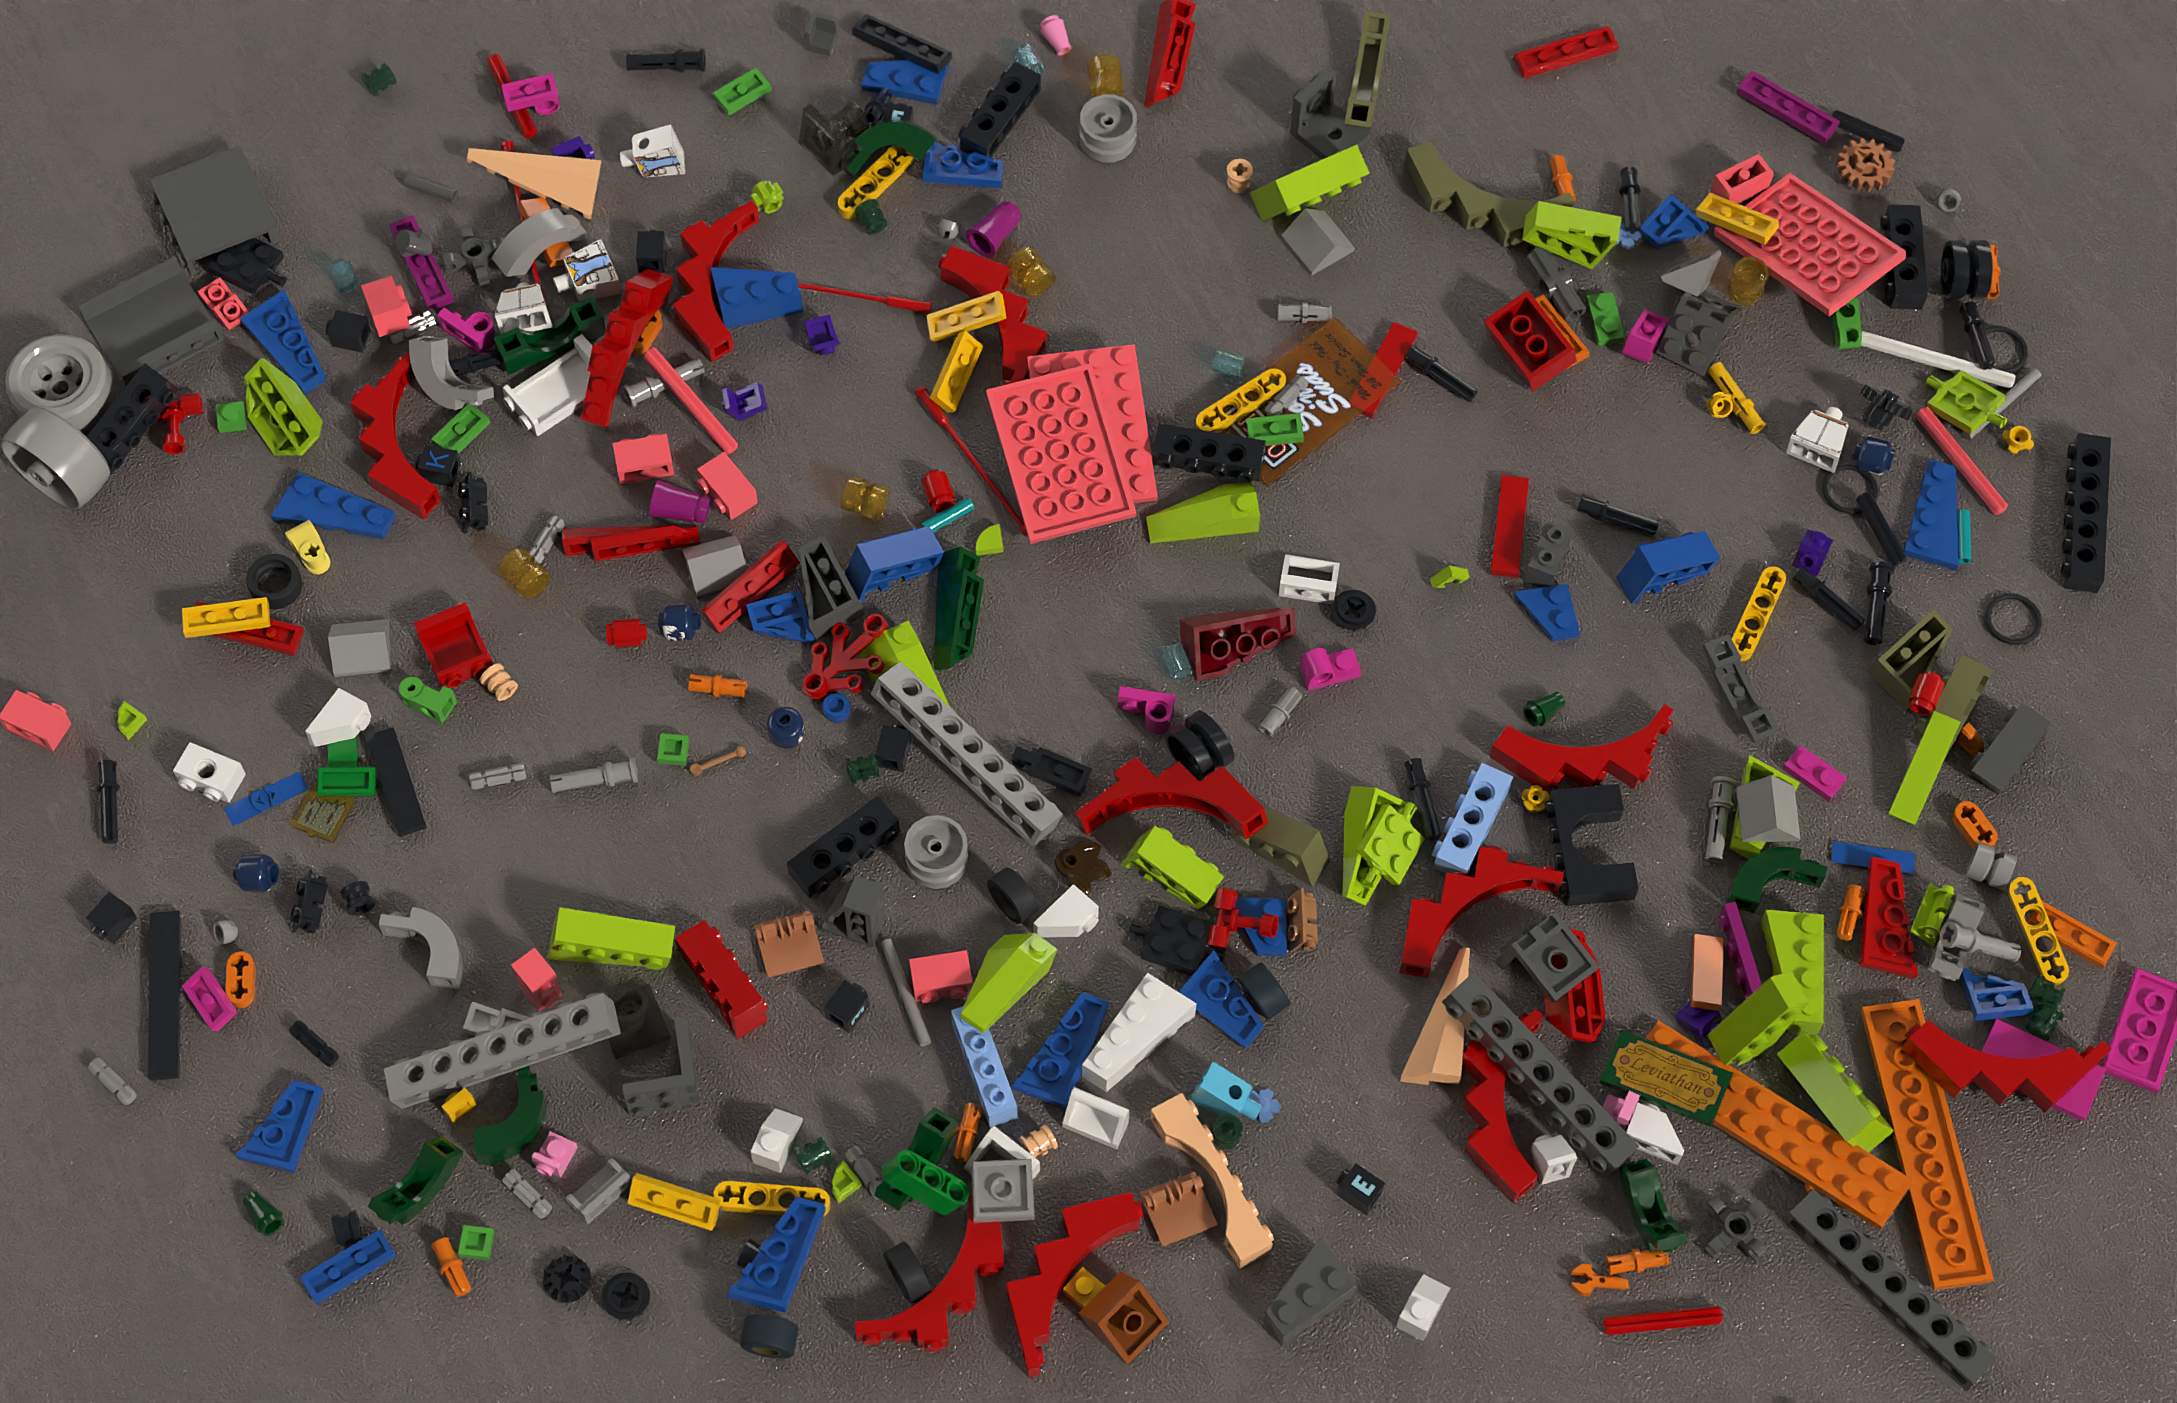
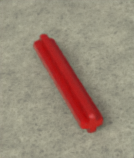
M495 53L488 56L487 61L503 93L501 85L511 83L513 80L501 56ZM527 108L511 111L523 136L527 139L536 136V126Z
M1720 1306L1612 1316L1604 1318L1603 1329L1606 1335L1713 1325L1722 1323L1723 1312Z

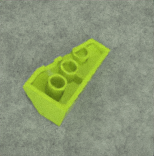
M1252 483L1223 484L1147 516L1149 542L1159 543L1258 532L1260 512L1257 494Z
M909 620L885 630L880 637L876 638L859 654V658L878 655L883 660L885 667L881 673L872 674L869 670H866L874 683H876L881 675L901 661L950 707ZM874 662L871 667H876L879 662Z
M1352 786L1344 813L1342 897L1366 906L1381 879V875L1378 876L1373 888L1367 887L1362 881L1370 868L1366 860L1356 850L1382 804H1390L1401 814L1406 802L1376 787Z
M1036 933L1009 934L1001 937L988 949L960 1017L981 1033L987 1031L1049 972L1058 949Z

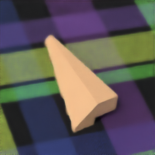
M469 148L467 155L468 163L471 164L474 161L486 167L489 173L495 174L497 172L508 177L509 182L544 199L548 196L560 202L563 208L568 210L571 207L583 213L584 218L591 219L602 160Z
M1470 948L1459 949L1404 1068L1400 1082L1428 1085L1429 1081L1459 1084L1462 1072L1465 1026L1458 1019H1454L1448 1014L1446 1006L1442 1001L1468 977Z

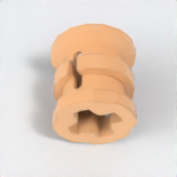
M1235 159L1228 164L1227 187L1233 193L1242 194L1249 189L1253 173L1250 162L1244 159Z
M501 663L489 667L480 678V683L484 686L488 685V690L495 694L498 701L508 699L518 688V684L511 680L510 675L507 672H503L504 667Z
M1047 1125L1041 1126L1038 1132L1035 1130L1030 1132L1028 1138L1019 1137L1021 1147L1035 1158L1038 1155H1046L1048 1153L1047 1150L1050 1148L1055 1149L1058 1147L1057 1141Z

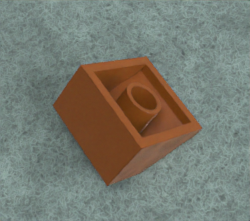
M1122 1271L1078 1313L1092 1333L1127 1365L1169 1323L1142 1283Z

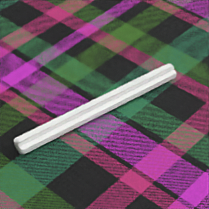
M1862 331L1861 346L1954 373H1959L1963 370L1976 379L2007 388H2012L2014 384V374L1994 368L1982 370L1979 364Z

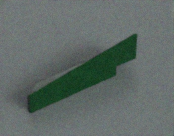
M961 546L945 551L938 564L934 670L936 671L951 668L955 663L973 654L984 579L976 575L980 556Z

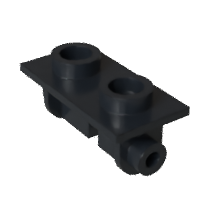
M468 472L464 481L460 482L458 486V497L462 498L459 522H463V533H466L470 526L475 527V530L482 531L488 525V506L477 505V503L486 504L487 483L481 477H476L472 480L471 472Z
M309 870L306 876L300 878L297 883L295 894L299 895L298 905L293 906L290 915V922H294L293 933L299 927H304L306 933H315L316 929L320 927L323 908L312 905L313 902L324 904L328 883H326V878L323 876L311 878L313 870Z

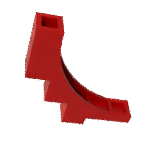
M752 200L744 205H739L727 216L715 220L709 227L701 220L696 224L689 225L680 233L682 248L691 257V260L684 261L677 268L679 284L688 295L681 296L673 304L674 316L711 362L734 349L732 334L722 323L712 300L713 280L711 268L718 267L723 254L739 234L760 222L758 207Z
M648 269L626 281L621 307L610 312L604 339L592 346L587 369L590 372L580 417L581 420L602 427L609 425L616 393L628 360L652 316L661 306L668 302L673 281L672 276Z
M408 351L403 357L397 359L394 368L387 376H383L379 380L376 388L366 384L361 390H358L353 395L350 405L354 416L369 425L362 430L359 441L363 452L377 460L372 464L367 474L371 487L424 520L441 500L438 489L412 468L401 452L396 437V419L399 403L405 388L415 377Z
M1664 704L1651 723L1637 733L1613 743L1591 747H1567L1546 743L1527 736L1508 725L1493 744L1490 758L1531 785L1540 786L1543 791L1547 792L1552 786L1557 788L1564 776L1582 787L1595 786V784L1600 786L1608 774L1635 789L1640 781L1645 783L1653 771L1650 765L1653 760L1651 755L1659 744L1656 740L1660 734L1665 736L1674 723L1671 720L1674 709Z
M1137 757L1128 763H1124L1114 772L1116 784L1107 787L1102 794L1091 802L1085 803L1075 813L1080 829L1086 835L1113 817L1135 810L1155 807L1184 808L1208 814L1232 827L1245 840L1268 824L1264 807L1223 766L1208 773L1199 782L1179 761L1172 767L1163 770L1158 777H1155Z
M1496 846L1479 847L1474 877H1468L1463 872L1446 873L1440 904L1428 898L1412 899L1399 973L1428 978L1432 959L1438 944L1447 930L1462 914L1488 898L1514 890L1535 889L1558 894L1564 872L1557 871L1555 868L1548 866L1541 868L1528 866V864L1521 861L1510 863L1507 862L1508 851H1503Z
M1535 1009L1529 1015L1525 1012L1518 1018L1534 1033L1541 1027L1544 1016ZM1501 1032L1496 1036L1502 1037ZM1473 1039L1463 1048L1462 1066L1478 1083L1473 1084L1465 1092L1464 1095L1466 1097L1463 1108L1481 1128L1477 1127L1468 1135L1465 1152L1508 1199L1514 1203L1536 1184L1538 1175L1526 1162L1510 1133L1504 1107V1084L1507 1071L1500 1063L1494 1062L1488 1056L1486 1048L1479 1041L1477 1042Z
M969 1195L967 1231L959 1255L948 1274L928 1296L904 1312L884 1320L855 1322L857 1342H863L864 1345H877L881 1343V1340L893 1339L896 1343H904L917 1337L918 1349H925L926 1352H938L943 1350V1347H949L946 1311H952L954 1314H966L971 1309H977L974 1273H980L981 1276H994L999 1271H1004L1000 1221L974 1223L973 1195Z

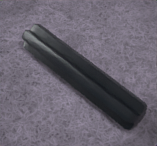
M1835 110L1832 114L1833 118L1840 121L1839 128L1870 141L1874 139L1875 143L1879 145L1883 143L1884 147L1893 151L1900 152L1905 143L1903 137L1842 111Z
M1869 491L1860 494L1856 501L1888 560L1893 566L1902 564L1906 560V556L1874 497Z

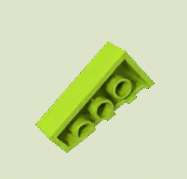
M1355 145L1250 192L1263 222L1283 212L1288 216L1300 211V205L1306 203L1307 207L1322 201L1320 196L1325 193L1327 198L1342 192L1340 187L1346 185L1348 189L1362 183L1361 177L1370 173L1358 145Z
M559 907L552 926L547 960L643 966L653 970L667 968L672 955L675 926Z
M1765 910L1760 920L1762 932H1764L1767 954L1770 956L1772 963V974L1776 976L1792 971L1810 1001L1801 1011L1802 1014L1787 1028V1033L1801 1034L1804 1031L1809 1035H1817L1824 1023V915Z
M1792 971L1772 976L1707 1036L1724 1066L1735 1062L1738 1065H1742L1755 1056L1767 1053L1790 1024L1802 1014L1801 1011L1810 1001Z
M1803 1031L1777 1055L1844 1140L1852 1146L1858 1145L1870 1152L1894 1130L1880 1115L1881 1113L1878 1108L1862 1094L1863 1090L1852 1078L1849 1079L1843 1072L1845 1068L1834 1056L1831 1058L1825 1051L1828 1048L1825 1042L1818 1035L1811 1036Z

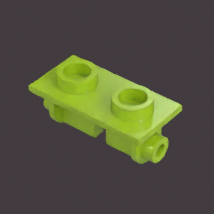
M1929 883L1911 927V933L1931 946L1935 945L1937 937L1940 935L1941 927L1951 902L1955 897L1952 886L1943 885L1942 888H1938Z

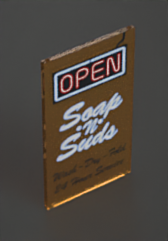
M1336 317L1267 369L1276 368L1281 370L1286 376V385H1291L1290 381L1296 375L1303 376L1308 382V387L1302 393L1299 391L1300 395L1286 410L1282 409L1283 413L1281 414H1301L1304 441L1266 446L1260 480L1269 487L1360 416L1366 408L1382 396L1384 397L1401 383L1399 378ZM1269 379V385L1274 383L1277 386L1279 380L1273 381ZM1249 391L1244 395L1249 401H1255L1260 397L1255 391ZM1271 401L1220 433L1248 438L1246 419L1267 417L1265 408ZM1227 405L1222 409L1227 415H1233L1238 411L1233 405ZM1206 420L1203 421L1205 425L1213 427V421L1210 423Z

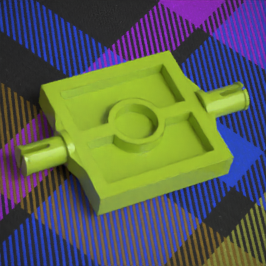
M1963 370L1946 382L1939 380L1933 375L1927 378L1926 385L1937 390L1936 395L1927 402V407L1934 414L1970 435L1987 421L1994 423L2000 428L2005 426L2007 418L1995 412L2005 403V395Z
M1406 802L1401 814L1390 804H1382L1356 851L1366 860L1370 868L1362 881L1367 887L1373 888L1379 875L1383 876L1392 885H1400L1425 840L1410 823V819L1417 809V806L1413 803Z

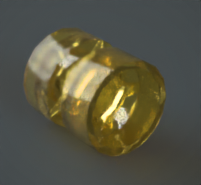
M1109 54L1098 55L1090 59L1087 63L1091 98L1102 94H1114L1123 97L1124 88L1121 78L1120 60L1116 56Z
M1026 247L1019 250L1007 263V266L1010 267V273L1019 281L1020 287L1028 297L1033 298L1045 293L1055 282V275L1048 265L1044 263L1043 258L1034 247Z
M1744 257L1736 263L1729 283L1728 293L1730 298L1737 304L1749 306L1760 300L1769 274L1768 267L1762 260L1755 257Z
M852 475L847 481L842 495L841 509L855 514L862 511L863 516L879 521L888 502L889 487L875 482L869 485L866 479Z
M523 547L516 548L506 555L498 568V573L508 583L514 582V589L526 600L538 596L547 587L551 579L550 572L540 563L536 562L535 558Z

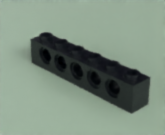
M2078 433L2074 442H2070L2068 445L2067 459H2071V463L2066 471L2065 480L2069 482V489H2067L2064 499V505L2068 506V513L2065 514L2063 529L2067 530V537H2064L2062 543V553L2066 554V558L2062 563L2060 576L2064 578L2065 589L2097 593L2104 582L2110 437Z

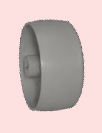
M56 334L32 341L16 354L7 369L5 379L7 397L18 419L33 407L44 408L61 416L87 436L115 401L114 379L106 360L93 344L80 337ZM67 369H71V370H72V373H71V374H69V375H63V372H64L65 370H67ZM46 375L52 376L49 381H43V378ZM82 381L80 387H78V382ZM41 392L46 393V396L44 398H41L37 395Z
M33 407L12 425L0 442L1 449L9 462L27 481L56 503L71 510H77L90 501L110 477L108 463L97 447L67 420L44 408Z

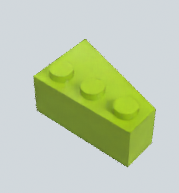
M1538 201L1526 215L1522 240L1589 269H1593L1618 242L1621 217Z
M1749 755L1743 769L1741 786L1772 775L1793 785L1796 793L1800 782ZM1737 802L1729 849L1749 860L1754 855L1759 854L1767 842H1742Z
M1157 826L1152 827L1136 840L1120 865L1126 869L1132 865L1145 873L1143 878L1149 882H1152L1155 878L1168 887V893L1198 910L1207 904L1224 876L1219 873V869L1214 864L1197 857L1191 847L1174 840L1168 830Z

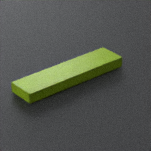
M1933 712L1888 813L1889 816L1915 826L1959 728L1960 721L1939 712Z

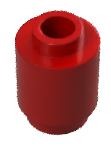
M938 469L926 472L921 479V485L929 506L933 507L935 512H942L953 506L955 495L946 472L939 471Z
M640 618L613 620V623H606L608 646L614 645L615 648L642 646L643 640H647L646 623L641 624Z
M1931 671L1917 675L1909 697V708L1913 712L1920 715H1931L1932 711L1936 709L1945 685L1940 675Z

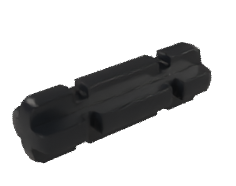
M297 1020L289 1029L291 1035L301 1041V1044L317 1058L319 1057L320 1061L327 1067H331L339 1059L338 1053L332 1047H329L311 1029L309 1030L306 1024L301 1020Z

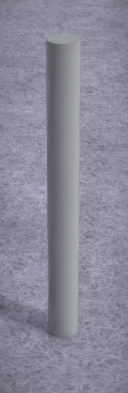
M2036 368L2030 371L2005 394V403L1995 412L2000 414L2041 377V372ZM1990 421L1983 423L1971 435L1963 431L1962 434L1964 438L1967 440H1971L1988 423H1990Z
M883 940L880 944L921 1047L927 1046L931 1043V1040L892 940Z

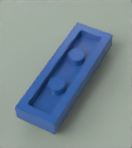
M381 1229L300 1278L317 1305L397 1256Z

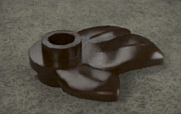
M1093 841L1078 842L1073 849L1061 850L1055 858L1056 869L1062 876L1067 878L1069 886L1071 887L1074 884L1085 895H1088L1090 892L1091 881H1101L1111 875L1107 863L1100 857H1097L1100 853L1101 845ZM1066 858L1072 860L1074 865H1069L1066 862Z

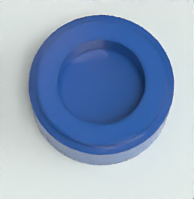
M832 693L826 696L822 702L824 717L831 722L844 721L850 714L849 699L841 693Z

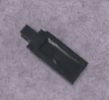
M1017 746L1012 755V763L1023 767L1022 771L1029 776L1078 796H1081L1092 771L1088 766L1041 747L1039 749L1032 748L1030 752Z

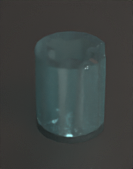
M1022 44L1014 51L1013 56L1017 63L1039 74L1043 72L1044 64L1032 44Z
M342 258L333 261L330 266V272L336 289L345 293L354 290L357 286V278L352 263L350 261H343Z
M1218 349L1212 371L1239 379L1243 372L1246 357Z
M1181 643L1169 645L1162 650L1161 654L1172 680H1182L1193 673L1192 666Z

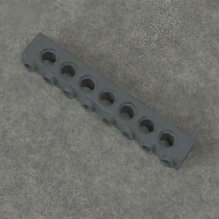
M1475 972L1468 976L1442 1001L1446 1006L1448 1014L1454 1019H1458L1466 1027L1468 1035L1475 1041H1479L1486 1048L1488 1056L1494 1062L1500 1063L1507 1071L1508 1077L1528 1093V1097L1533 1104L1541 1107L1549 1115V1120L1554 1126L1562 1129L1569 1136L1571 1144L1576 1149L1582 1150L1587 1155L1591 1165L1597 1171L1603 1172L1605 1176L1609 1175L1639 1147ZM1471 1005H1475L1480 1009L1481 1016L1472 1011ZM1492 1027L1498 1028L1502 1037L1496 1036L1492 1031ZM1513 1048L1520 1051L1522 1059L1517 1058L1513 1054ZM1533 1070L1540 1072L1543 1081L1535 1078ZM1554 1092L1562 1096L1563 1103L1555 1099ZM1575 1114H1579L1583 1118L1584 1125L1576 1121ZM1596 1135L1603 1139L1604 1147L1596 1142Z
M1813 1189L1788 1214L1784 1222L1966 1392L1997 1360L1993 1355L1992 1349L1986 1343L1975 1339L1970 1334L1969 1328L1962 1321L1955 1320L1947 1313V1309L1942 1302L1935 1298L1932 1299L1923 1291L1924 1288L1918 1280L1913 1277L1909 1278L1901 1270V1266L1894 1258L1883 1254L1878 1249L1877 1243L1870 1236L1863 1235L1857 1230L1852 1219L1845 1214H1840L1826 1195L1817 1193ZM1816 1220H1825L1829 1224L1830 1229L1821 1228ZM1839 1241H1848L1852 1246V1250L1843 1249ZM1862 1261L1872 1263L1875 1271L1866 1270L1862 1265ZM1885 1282L1893 1283L1897 1287L1898 1292L1892 1293L1887 1290ZM1913 1303L1920 1308L1921 1314L1912 1313L1908 1308V1304ZM1931 1325L1940 1326L1944 1335H1936L1932 1331ZM1954 1346L1962 1347L1966 1351L1967 1357L1957 1355Z

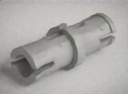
M1302 302V305L1278 304L1277 321H1301V324H1307V321L1331 322L1332 305H1308V302Z

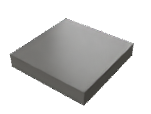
M1032 1159L971 1162L974 1223L1034 1220Z

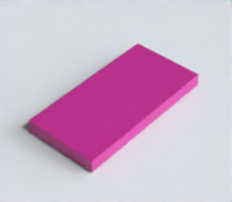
M2139 968L2133 971L2109 1042V1046L2112 1049L2104 1057L2101 1066L2106 1069V1074L2155 1094L2159 1091L2177 1037V983Z
M1996 1019L1981 1052L2009 1058H2034L2064 1051V1049ZM2096 1065L2052 1108L2084 1122L2106 1069ZM2019 1088L2016 1090L2017 1092L2024 1094Z

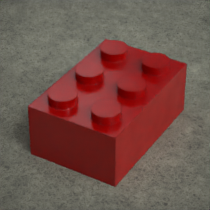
M1528 290L1484 319L1487 334L1532 392L1577 362L1574 348Z

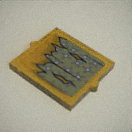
M313 782L290 825L293 828L308 833L311 838L316 836L334 843L354 807L356 799L352 797H318L316 795L317 783Z

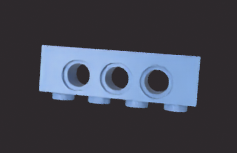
M1481 763L1478 772L1472 770L1466 786L1470 788L1466 795L1461 793L1455 806L1458 813L1455 819L1449 817L1443 833L1447 835L1443 842L1438 840L1433 850L1432 856L1436 858L1433 868L1444 873L1463 872L1467 875L1469 874L1477 857L1479 847H1482L1510 789L1513 776L1484 763ZM1476 795H1485L1488 800H1479ZM1473 818L1477 823L1469 824L1464 819ZM1453 842H1463L1466 847L1458 848Z
M963 1007L951 1010L952 1025L989 1128L1017 1119V1105L990 1030L988 1029L981 1033L960 1017Z

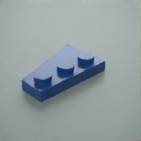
M908 60L868 63L862 80V90L878 93L883 88H888V92L892 93L893 96L937 105L950 62L939 74Z
M935 141L925 154L923 182L1001 188L1004 162L976 152L968 154L959 151L958 146L949 144L947 147L937 144Z
M1213 950L1179 993L1197 1003L1196 1012L1246 1050L1264 1029V1025Z
M293 1080L272 1107V1112L261 1126L259 1125L253 1132L251 1140L236 1154L237 1159L295 1173L324 1092L323 1088Z

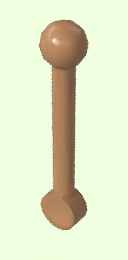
M738 746L735 751L704 764H692L690 772L693 776H698L702 770L736 756H745L746 749Z

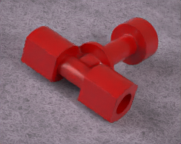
M200 393L180 395V400L172 401L159 414L158 419L163 418L168 423V434L163 437L164 452L172 455L184 452L185 438L179 434V423L184 421L187 415L203 414V401Z
M1218 888L1214 908L1218 910L1216 925L1210 926L1207 945L1228 949L1230 933L1236 932L1238 927L1260 930L1262 937L1274 938L1278 930V916L1266 913L1262 916V919L1241 916L1239 909H1235L1238 892Z

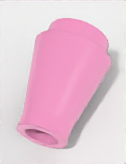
M1057 15L1044 19L1040 23V33L1056 50L1058 55L1068 53L1072 47L1069 44L1063 20L1059 19Z

